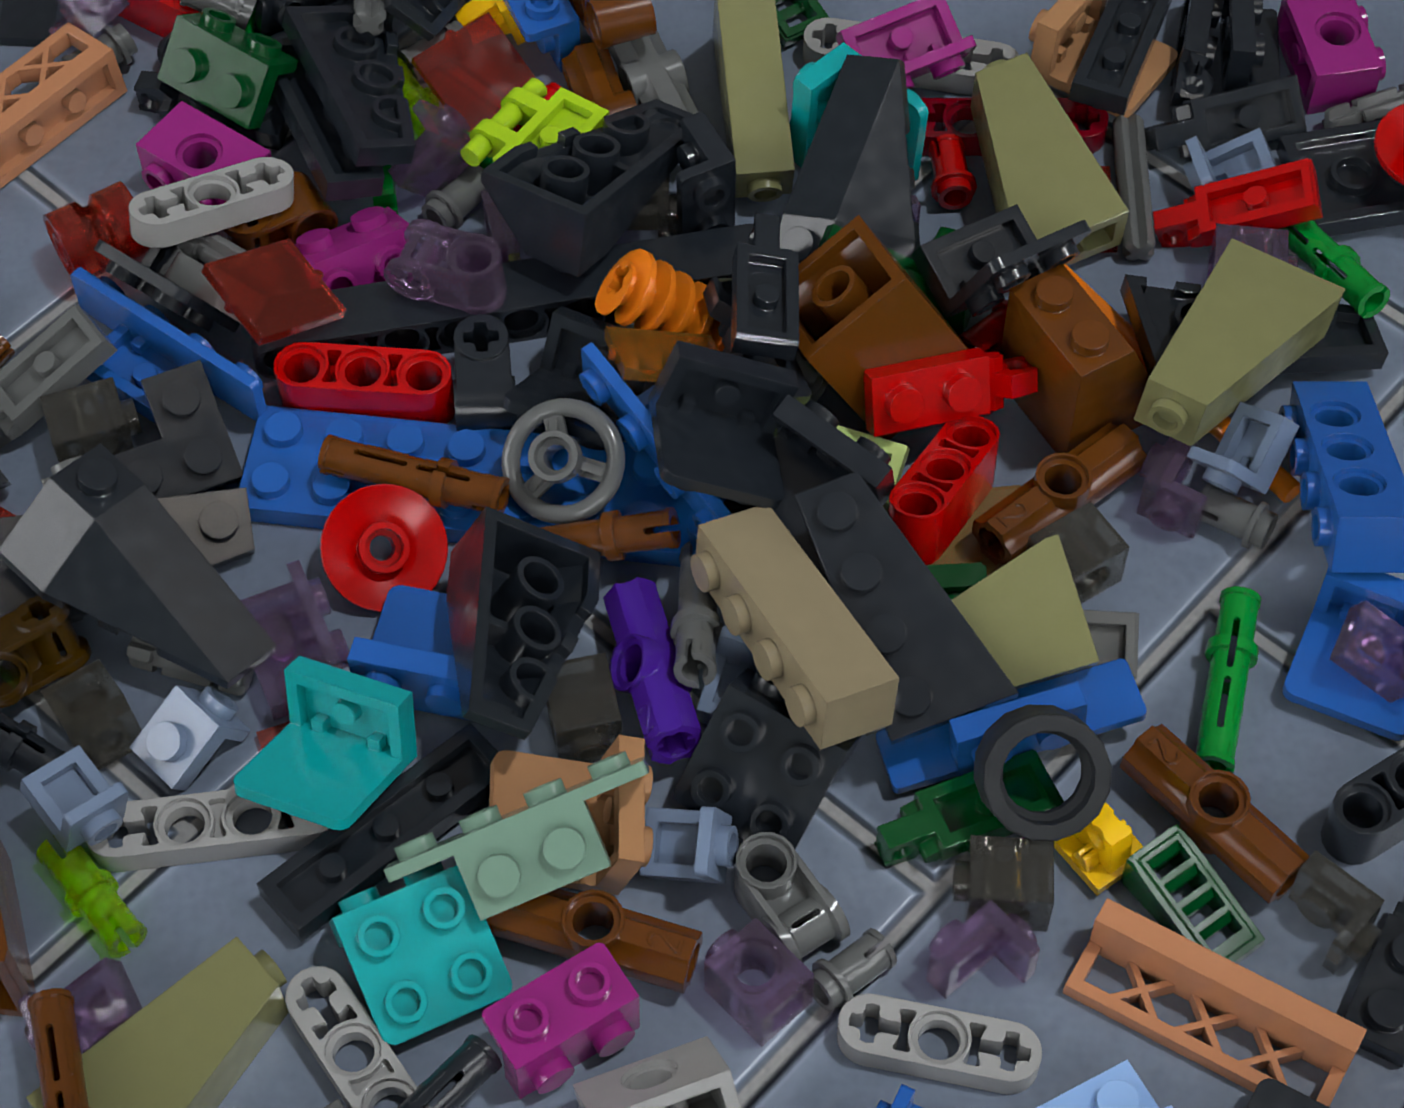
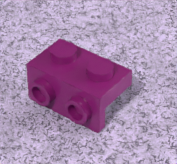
M917 0L843 29L835 36L838 45L844 42L862 56L894 58L905 62L907 89L915 87L912 79L931 72L933 79L938 80L961 70L966 66L963 58L977 46L973 35L962 39L946 0Z
M374 206L362 209L351 216V222L332 230L319 228L308 231L296 239L295 245L281 250L289 272L306 288L307 293L427 275L411 225L389 206L386 208Z
M599 942L485 1008L482 1012V1020L502 1051L506 1079L518 1098L522 1099L535 1090L539 1094H545L560 1087L573 1075L575 1066L596 1053L600 1057H607L625 1047L634 1038L635 1030L640 1027V999L638 993L605 944Z

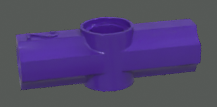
M636 577L625 583H615L603 597L617 644L610 659V681L618 691L632 695L652 761L670 765L677 760L691 758L702 737L701 727L690 695L692 687L681 684L674 676L673 666L676 659V647L673 639H671L670 628L654 581L641 577Z

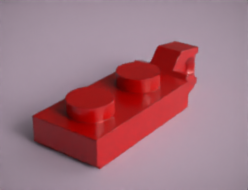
M1308 158L1194 187L1195 195L1184 199V204L1153 211L1154 230L1162 247L1190 246L1191 248H1198L1204 245L1207 247L1231 241L1232 238L1239 239L1323 218L1317 174L1312 159Z
M980 347L865 369L866 429L874 437L990 414V410L996 411L1004 408V398L1014 399L1038 392V368L1025 361L1023 356L1003 359V355L1000 352H984Z

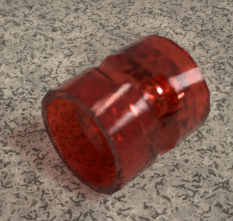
M121 181L90 193L88 204L84 207L76 202H70L43 215L47 233L69 276L78 267L85 269L94 276L106 272L104 269L110 259L93 250L99 239L133 259L146 254L149 247L137 243L130 234L129 203L133 197Z

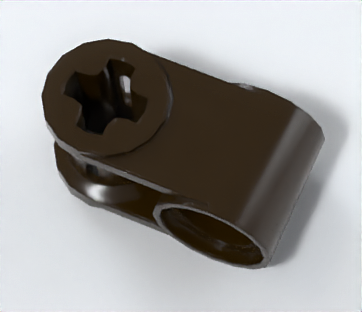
M37 595L0 618V661H2L0 665V708L14 705L23 697L52 681L76 672L90 659L92 650L87 639L77 635L68 617L71 610L70 605L65 604L62 609ZM42 615L44 619L39 621L38 616ZM64 650L66 655L61 656L59 652Z

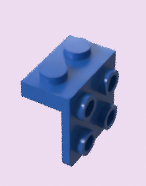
M1328 567L1313 611L1283 684L1282 693L1284 697L1293 703L1394 741L1404 740V580L1386 573H1331Z
M404 585L392 587L387 594L372 640L354 637L347 658L350 672L413 692L414 710L468 720L462 717L446 602L447 594Z

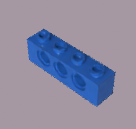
M1293 381L1290 404L1282 405L1279 415L1285 416L1300 426L1289 447V469L1292 476H1299L1301 480L1300 502L1302 510L1311 511L1312 514L1311 532L1314 546L1323 548L1331 573H1404V475L1368 382Z

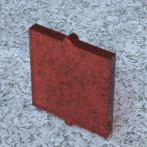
M489 12L456 32L454 30H447L443 40L413 57L411 62L457 127L466 132H470L482 119H491L501 109V100L514 87L522 88L529 79L536 78Z
M290 238L206 263L201 271L225 302L224 310L231 314L234 313L259 346L342 319L347 311L322 280L324 277L323 272L317 269L314 270Z

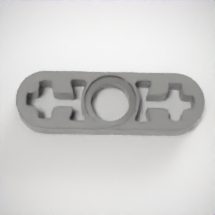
M259 157L142 192L133 197L129 203L130 234L137 243L143 246L165 248L282 212L289 208L294 201V171L287 162L281 159ZM205 199H221L225 200L226 203L220 205H204L200 204L199 201Z
M872 993L860 994L853 997L849 1002L847 1001L842 1007L838 1018V1046L844 1056L850 1061L866 1067L1006 1095L1017 1094L1028 1089L1033 1084L1042 1059V1047L1036 1034L1027 1026L1014 1021ZM865 1017H872L878 1020V1030L881 1033L876 1034L873 1043L861 1041L860 1029L856 1028L863 1025ZM901 1022L910 1024L906 1052L897 1050ZM929 1029H945L955 1036L959 1049L948 1059H933L921 1050L918 1043L919 1037ZM972 1036L981 1038L976 1066L966 1064L970 1053ZM1003 1045H1011L1017 1048L1016 1056L1021 1061H1017L1014 1071H1006L1000 1068V1057L996 1055H1000Z

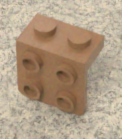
M1058 0L1049 10L1042 9L1038 13L1029 32V40L1034 42L1031 59L1048 85L1070 94L1072 81L1105 9L1106 0ZM1155 40L1124 117L1129 118L1174 68L1178 57L1176 49ZM1107 111V113L1116 117L1119 116V114Z
M618 735L601 760L622 751H626L630 762L640 757H645V739ZM510 750L499 751L490 764L489 807L497 805L502 816L526 806L523 793L542 784L561 778L565 788L574 786L591 778L587 766L593 763ZM648 765V774L585 800L612 864L608 868L561 888L583 891L590 889L602 890L611 895H619L641 867L647 866L653 849L652 828L645 826V805L649 800L653 785V771L650 765Z

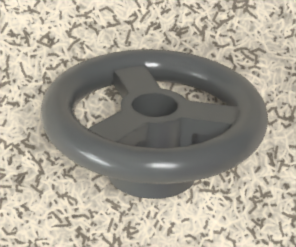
M572 398L548 400L525 412L508 433L502 451L503 477L510 479L508 483L510 485L509 493L513 500L532 517L552 524L582 521L602 510L616 494L625 469L624 445L615 424L596 406ZM565 417L582 420L599 434L606 451V463L582 455L578 442L568 435ZM544 423L546 432L541 433L533 440L528 451V462L534 475L524 482L520 467L523 446L529 435L539 425ZM561 449H566L569 456L567 464L562 469L555 470L552 465L554 454ZM576 475L600 482L588 497L574 504L554 505L539 499L554 484L567 482Z

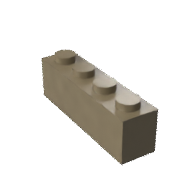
M757 506L699 524L696 554L692 555L690 560L695 583L702 592L710 593L721 609L723 620L729 632L734 636L739 635L753 654L755 666L761 677L766 681L771 680L783 696L792 721L798 727H805L820 750L892 725L899 683L898 675L773 509Z

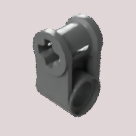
M759 832L749 836L740 844L735 861L734 894L738 903L761 932L768 948L782 967L792 973L802 966V958L831 939L841 942L850 936V926L842 908L829 890L818 882L795 851L793 845L785 837L773 832ZM759 866H768L779 872L781 877L772 882H762L752 877L749 872Z

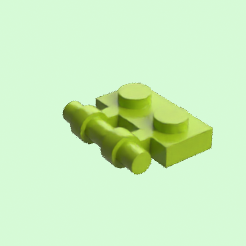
M531 78L522 88L514 87L501 100V109L491 119H482L470 131V141L461 149L460 154L467 164L477 167L487 156L493 157L494 162L513 147L530 141L539 149L556 143L558 132L574 127L582 134L603 127L604 117L609 115V110L563 87L549 100H546L544 97L547 95V88L544 83L537 78ZM517 125H524L518 132L513 131Z

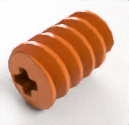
M641 248L630 251L617 261L602 281L596 296L595 307L597 312L604 316L615 310L614 317L616 323L626 327L634 322L635 333L647 337L654 332V340L669 346L673 344V348L677 340L721 352L725 348L722 342L723 338L718 333L720 322L708 314L703 296L707 285L699 281L694 282L690 275L682 271H675L673 266L665 261L655 260L650 252Z

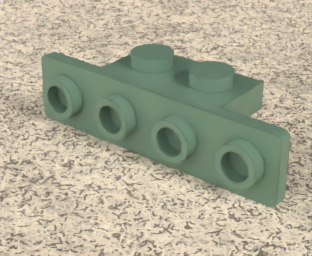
M626 751L616 753L587 766L591 776L588 780L565 788L562 779L558 778L523 793L527 805L501 816L498 806L494 805L459 820L462 833L437 843L433 832H429L394 848L398 860L389 863L383 869L387 880L390 883L454 856L480 921L608 868L612 864L585 800L648 774L649 767L645 757L643 756L630 762Z

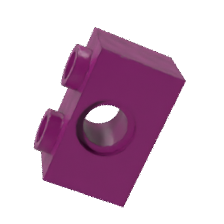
M1356 0L1281 1L1277 17L1279 47L1290 74L1297 75L1301 100L1307 115L1325 112L1327 108L1345 102L1349 103L1351 107V100L1376 92L1379 81H1382L1386 74V60L1381 47H1375L1368 31L1367 13L1362 5L1358 6Z
M183 101L177 104L136 143L143 170L141 173L142 178L150 189L251 159L272 157L270 150ZM221 199L199 201L200 204L220 205L225 202V200Z

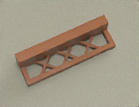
M69 22L0 73V189L127 92L113 49ZM71 46L82 51L72 60L54 62L57 56ZM39 81V85L29 93L11 95V91L20 84Z
M1109 898L1106 899L1097 915L1090 940L1063 990V994L1253 1093L1259 1082L1267 1078L1275 1079L1287 1085L1280 1064L1302 1059L1329 1073L1316 1101L1328 1107L1367 1029ZM1100 955L1125 968L1133 988L1109 994L1086 982V979ZM1143 978L1152 982V984L1145 985ZM1172 993L1189 1001L1196 1022L1173 1027L1161 1021L1156 1015L1151 999ZM1138 1002L1141 1010L1131 1004ZM1207 1011L1215 1014L1216 1016L1209 1018ZM1238 1026L1250 1032L1254 1036L1261 1055L1237 1060L1223 1053L1215 1031ZM1202 1035L1204 1042L1194 1037ZM1271 1044L1281 1048V1050L1274 1051ZM1266 1068L1269 1076L1258 1070Z

